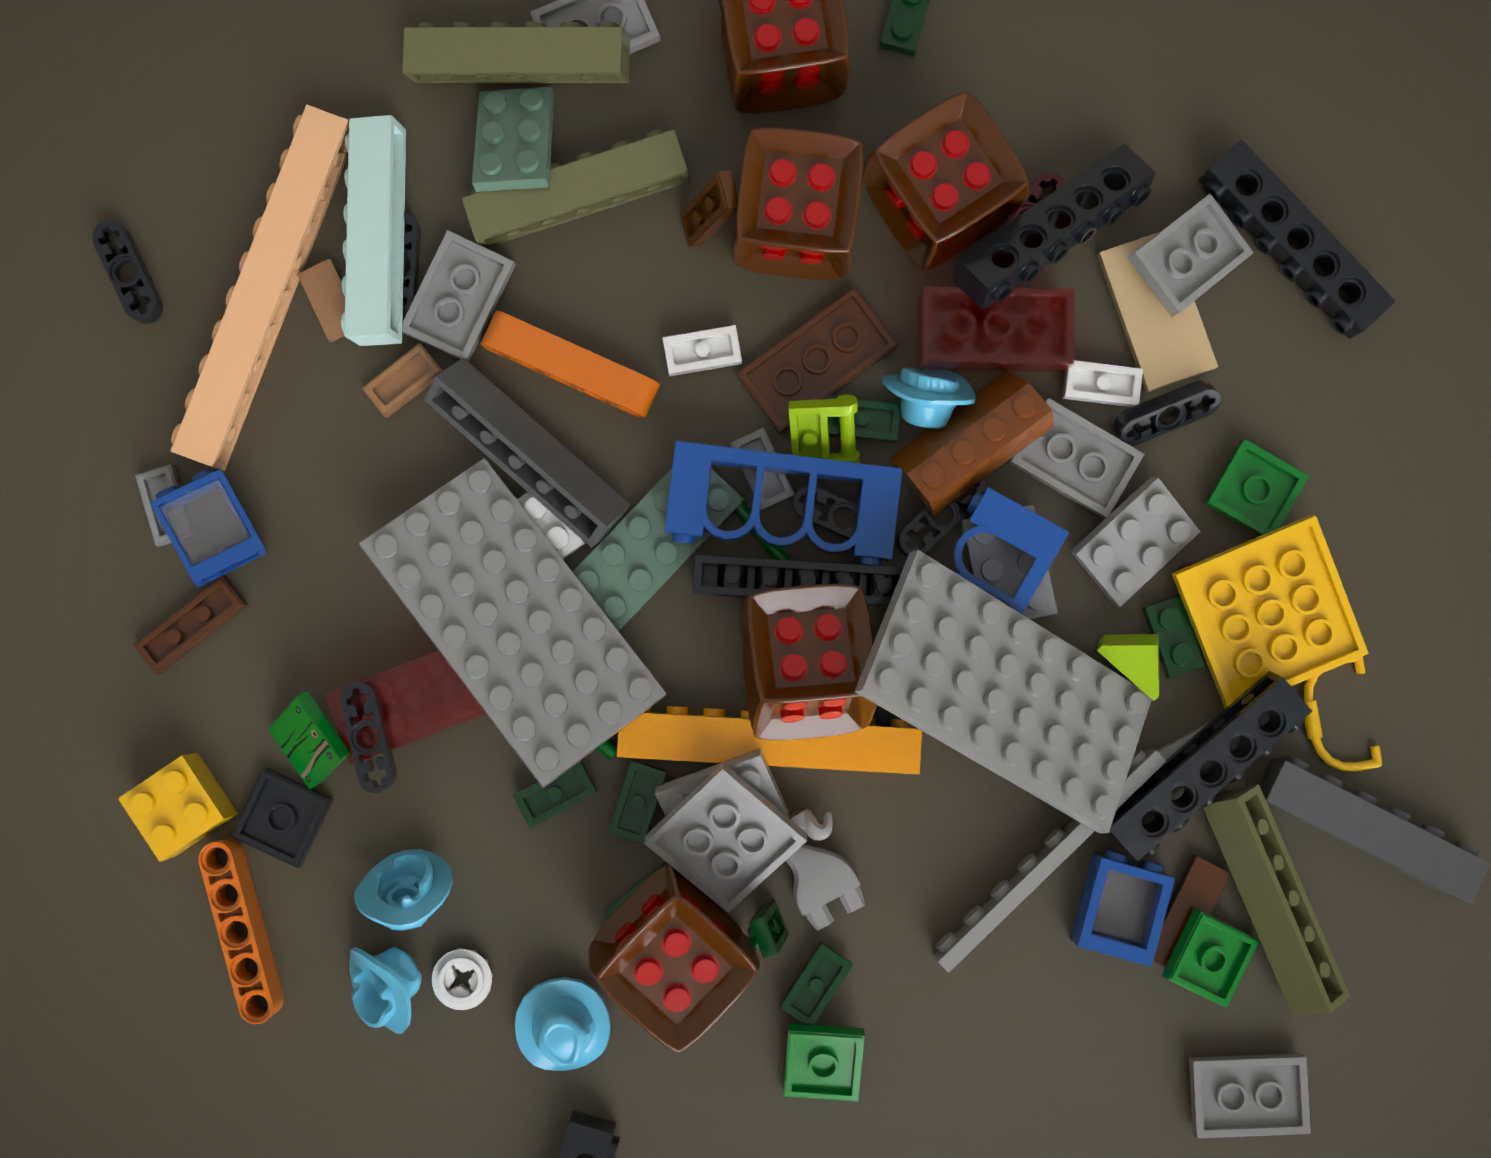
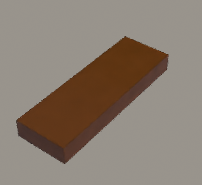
M731 170L719 171L680 213L686 240L690 248L702 246L737 211L738 195Z
M221 576L133 646L153 672L161 674L246 608L248 604L228 578Z
M1193 854L1168 904L1153 961L1166 967L1193 909L1196 908L1210 915L1231 873Z

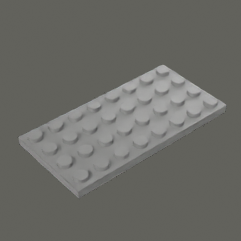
M485 458L359 543L361 549L542 788H545L666 696L663 688Z
M919 550L912 551L908 555L854 691L1098 833H1109L1152 700L1130 681Z

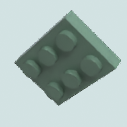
M551 86L479 92L472 184L476 192L549 187L554 93Z

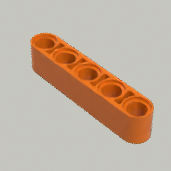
M497 310L480 343L482 347L642 419L646 418L660 387L658 382L645 375Z
M222 838L202 848L198 857L199 866L239 1013L247 1023L253 1025L261 1024L281 1009L284 1002V994L244 848L236 839ZM218 847L225 850L228 855V861L225 866L221 865L216 859ZM228 884L233 885L238 892L236 902L231 901L226 896L225 889ZM237 921L243 922L248 929L247 938L240 937L235 930ZM246 958L253 959L257 963V974H252L246 969ZM256 995L263 996L267 1000V1011L260 1010L255 1003Z

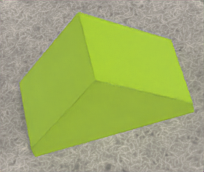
M1104 634L1099 639L1097 651L1149 698L1155 701L1159 697L1160 691L1159 634Z

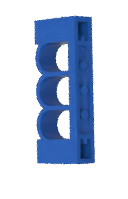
M676 441L664 532L665 534L672 535V542L694 544L695 538L703 539L704 530L713 538L722 541H737L747 536L753 529L756 536L762 542L776 548L789 547L799 542L805 535L808 543L817 551L826 554H837L852 547L851 557L860 558L859 565L882 566V561L891 560L893 555L902 469ZM711 465L756 470L750 518L743 527L735 531L718 529L710 522L707 516L706 506ZM764 471L808 477L802 524L798 532L789 537L778 538L770 535L764 530L760 522L759 511ZM817 478L859 483L854 529L851 537L841 544L824 542L816 535L813 529L812 517Z
M988 487L984 494L976 491L966 511L972 514L968 521L977 526L965 531L957 540L953 553L954 563L958 571L953 572L1006 602L1009 607L1023 614L1069 532ZM980 533H989L1034 557L1012 596L966 570L962 562V551L965 543L971 537Z

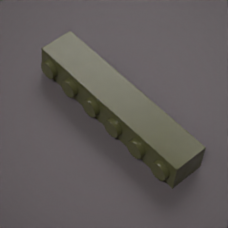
M421 22L417 24V27H404L402 73L415 83H629L630 37L623 27H619V24L615 22H599L597 27H583L582 24L577 22H562L560 27H547L546 24L540 22H526L524 27H511L503 22H491L488 24V27H475L471 23L455 22L453 27H440L434 23Z
M657 129L646 134L645 139L633 143L629 140L620 141L613 144L610 150L599 154L586 152L577 156L574 162L562 166L559 163L550 164L549 187L476 192L473 189L470 191L469 196L462 198L475 241L478 245L488 248L688 183L689 174L675 130L666 132L665 129Z
M1260 785L1223 791L1218 794L1217 798L1210 805L1203 807L1291 1014L1292 1016L1331 1014L1351 996Z

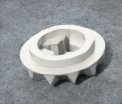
M458 948L446 953L438 960L432 973V987L437 998L447 1007L456 1010H467L476 1007L487 997L491 990L493 974L488 965V960L479 955L476 950ZM456 969H459L462 973L470 972L474 969L475 972L468 980L471 985L470 988H467L464 984L456 985L453 988L450 987L457 977Z

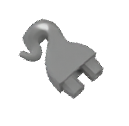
M807 807L789 815V819L814 840H824L831 834L833 826L831 811L824 813L822 824L818 823L813 812ZM803 844L786 860L794 874V901L801 915H806L817 931L834 922V918L826 905L830 901L839 897L847 913L854 912L865 905L862 891L859 887L861 883L850 862L841 854L823 847Z

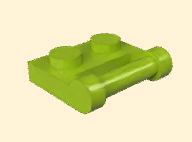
M841 395L836 399L789 401L792 455L860 463V453L856 450L854 414L858 411L857 398L853 395ZM828 417H839L841 451L839 453H830Z

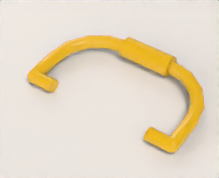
M1363 656L1348 662H1354L1356 674L1366 673ZM1321 674L1307 679L1304 685V702L1312 712L1305 717L1304 723L1307 739H1311L1316 754L1327 765L1340 771L1357 772L1381 767L1383 762L1379 745L1370 746L1371 760L1360 762H1342L1333 758L1325 750L1321 741L1323 734L1317 701L1313 700V688Z

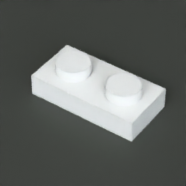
M736 325L663 337L669 376L742 364Z
M1068 360L1066 362L1062 399L1133 407L1138 405L1140 401L1143 369Z
M529 492L517 499L562 559H565L585 544L579 536Z

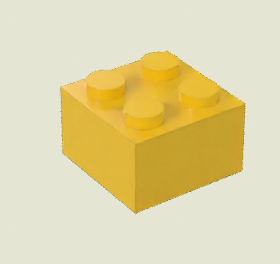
M198 752L181 755L118 798L159 862L179 855L238 815Z

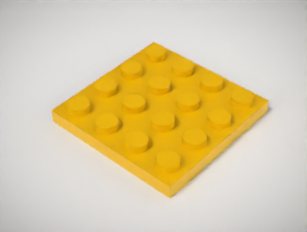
M1315 515L1301 518L1171 573L1225 709L1269 671L1284 677L1293 686L1369 654Z

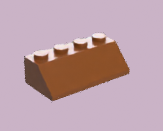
M1009 371L1004 372L975 394V403L960 405L956 408L944 428L928 429L889 459L895 468L902 469L904 480L934 516L1054 427L1053 410L1027 381Z

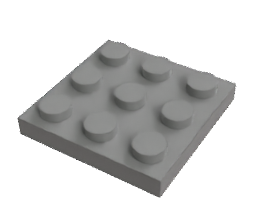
M723 762L645 836L644 844L729 913L807 842V833Z

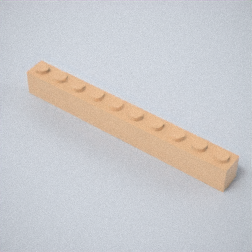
M307 104L303 114L297 116L293 126L294 137L289 149L287 148L283 151L280 158V173L276 183H272L267 191V206L264 214L254 224L253 242L249 251H246L241 257L239 263L240 275L236 285H233L227 293V308L224 316L214 326L212 332L213 344L209 354H206L199 364L198 372L200 377L195 389H192L186 397V412L182 423H179L172 433L171 443L173 446L171 452L225 471L299 282L297 274L304 270L349 153L345 145V137L349 133L348 119Z

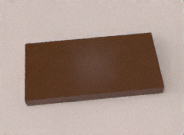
M854 286L739 370L736 376L780 434L790 427L789 401L827 399V396H832L896 349L898 343Z

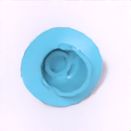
M903 368L901 374L884 375L882 378V384L901 398L900 411L902 418L906 422L919 427L944 428L952 415L953 409L957 405L973 404L976 400L975 393L967 380L958 373L946 369Z
M410 849L394 853L375 865L359 883L354 891L356 907L367 918L389 927L391 930L403 931L421 927L449 895L453 884L452 869L440 856L423 849Z
M396 946L375 956H371L367 952L353 947L350 949L349 971L354 989L351 997L356 1013L369 1027L380 1028L385 1026L396 1034H403L411 1021L410 999L418 992L422 981V975L413 958L405 951L399 950Z
M562 977L537 984L524 995L517 1008L515 1018L516 1040L523 1055L536 1067L553 1071L577 1069L594 1061L607 1047L611 1028L609 1010L599 992L583 980Z

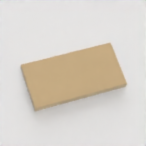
M1158 233L1099 252L1097 255L1137 368L1143 369L1142 384L1145 393L1218 368L1195 301L1179 314L1171 317L1128 259V256Z

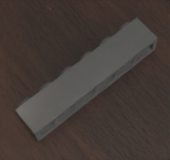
M465 358L460 359L435 377L424 401L592 548L618 524L631 504Z
M1288 756L1287 760L1272 758L1260 783V788L1268 806L1453 899L1472 905L1491 864L1477 857L1478 849L1461 841H1456L1455 845L1443 840L1445 833L1427 824H1423L1420 828L1409 822L1411 816L1393 807H1389L1386 811L1376 806L1378 799L1359 790H1355L1354 794L1342 789L1344 782L1325 773L1318 777L1308 772L1310 765L1291 756Z

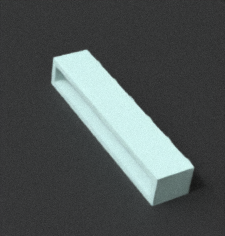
M392 115L349 119V133L345 137V145L349 154L348 168L344 173L348 196L347 204L344 206L343 211L344 220L347 224V238L343 242L346 276L342 279L345 312L341 316V327L344 336L359 346L402 344L406 129Z

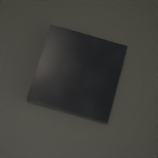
M263 768L230 837L289 865L300 868L334 799L314 789L309 790L307 786L276 771Z

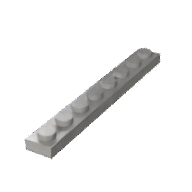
M1146 748L1144 751L1141 749L1135 751L1117 809L1166 762L1156 750ZM1072 819L1063 829L1061 827L1054 829L1044 840L1046 846L1036 855L1034 853L1027 855L1017 866L1019 872L1009 882L1006 879L999 882L990 892L992 898L982 908L979 905L975 906L963 918L965 924L955 934L951 931L940 939L936 945L938 950L933 954L939 964L949 973L1068 858L1094 830L1075 819Z

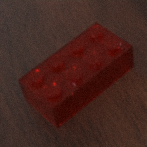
M923 286L918 296L917 370L1065 372L1074 364V289L1013 288L1005 300L998 304L993 302L983 310L959 287Z
M439 650L356 681L370 683L377 689L392 750L487 715ZM346 685L324 693L339 736L350 751V754L347 756L349 764L353 765L354 759L340 703L341 693L348 686ZM357 689V696L351 698L352 705L360 706L362 716L354 717L355 724L363 720H375L374 713L365 715L363 703L369 701L368 694H361L360 690ZM365 726L359 732V741L364 747L373 748L379 741V734L374 727ZM381 750L371 755H363L364 761L379 756L383 752Z

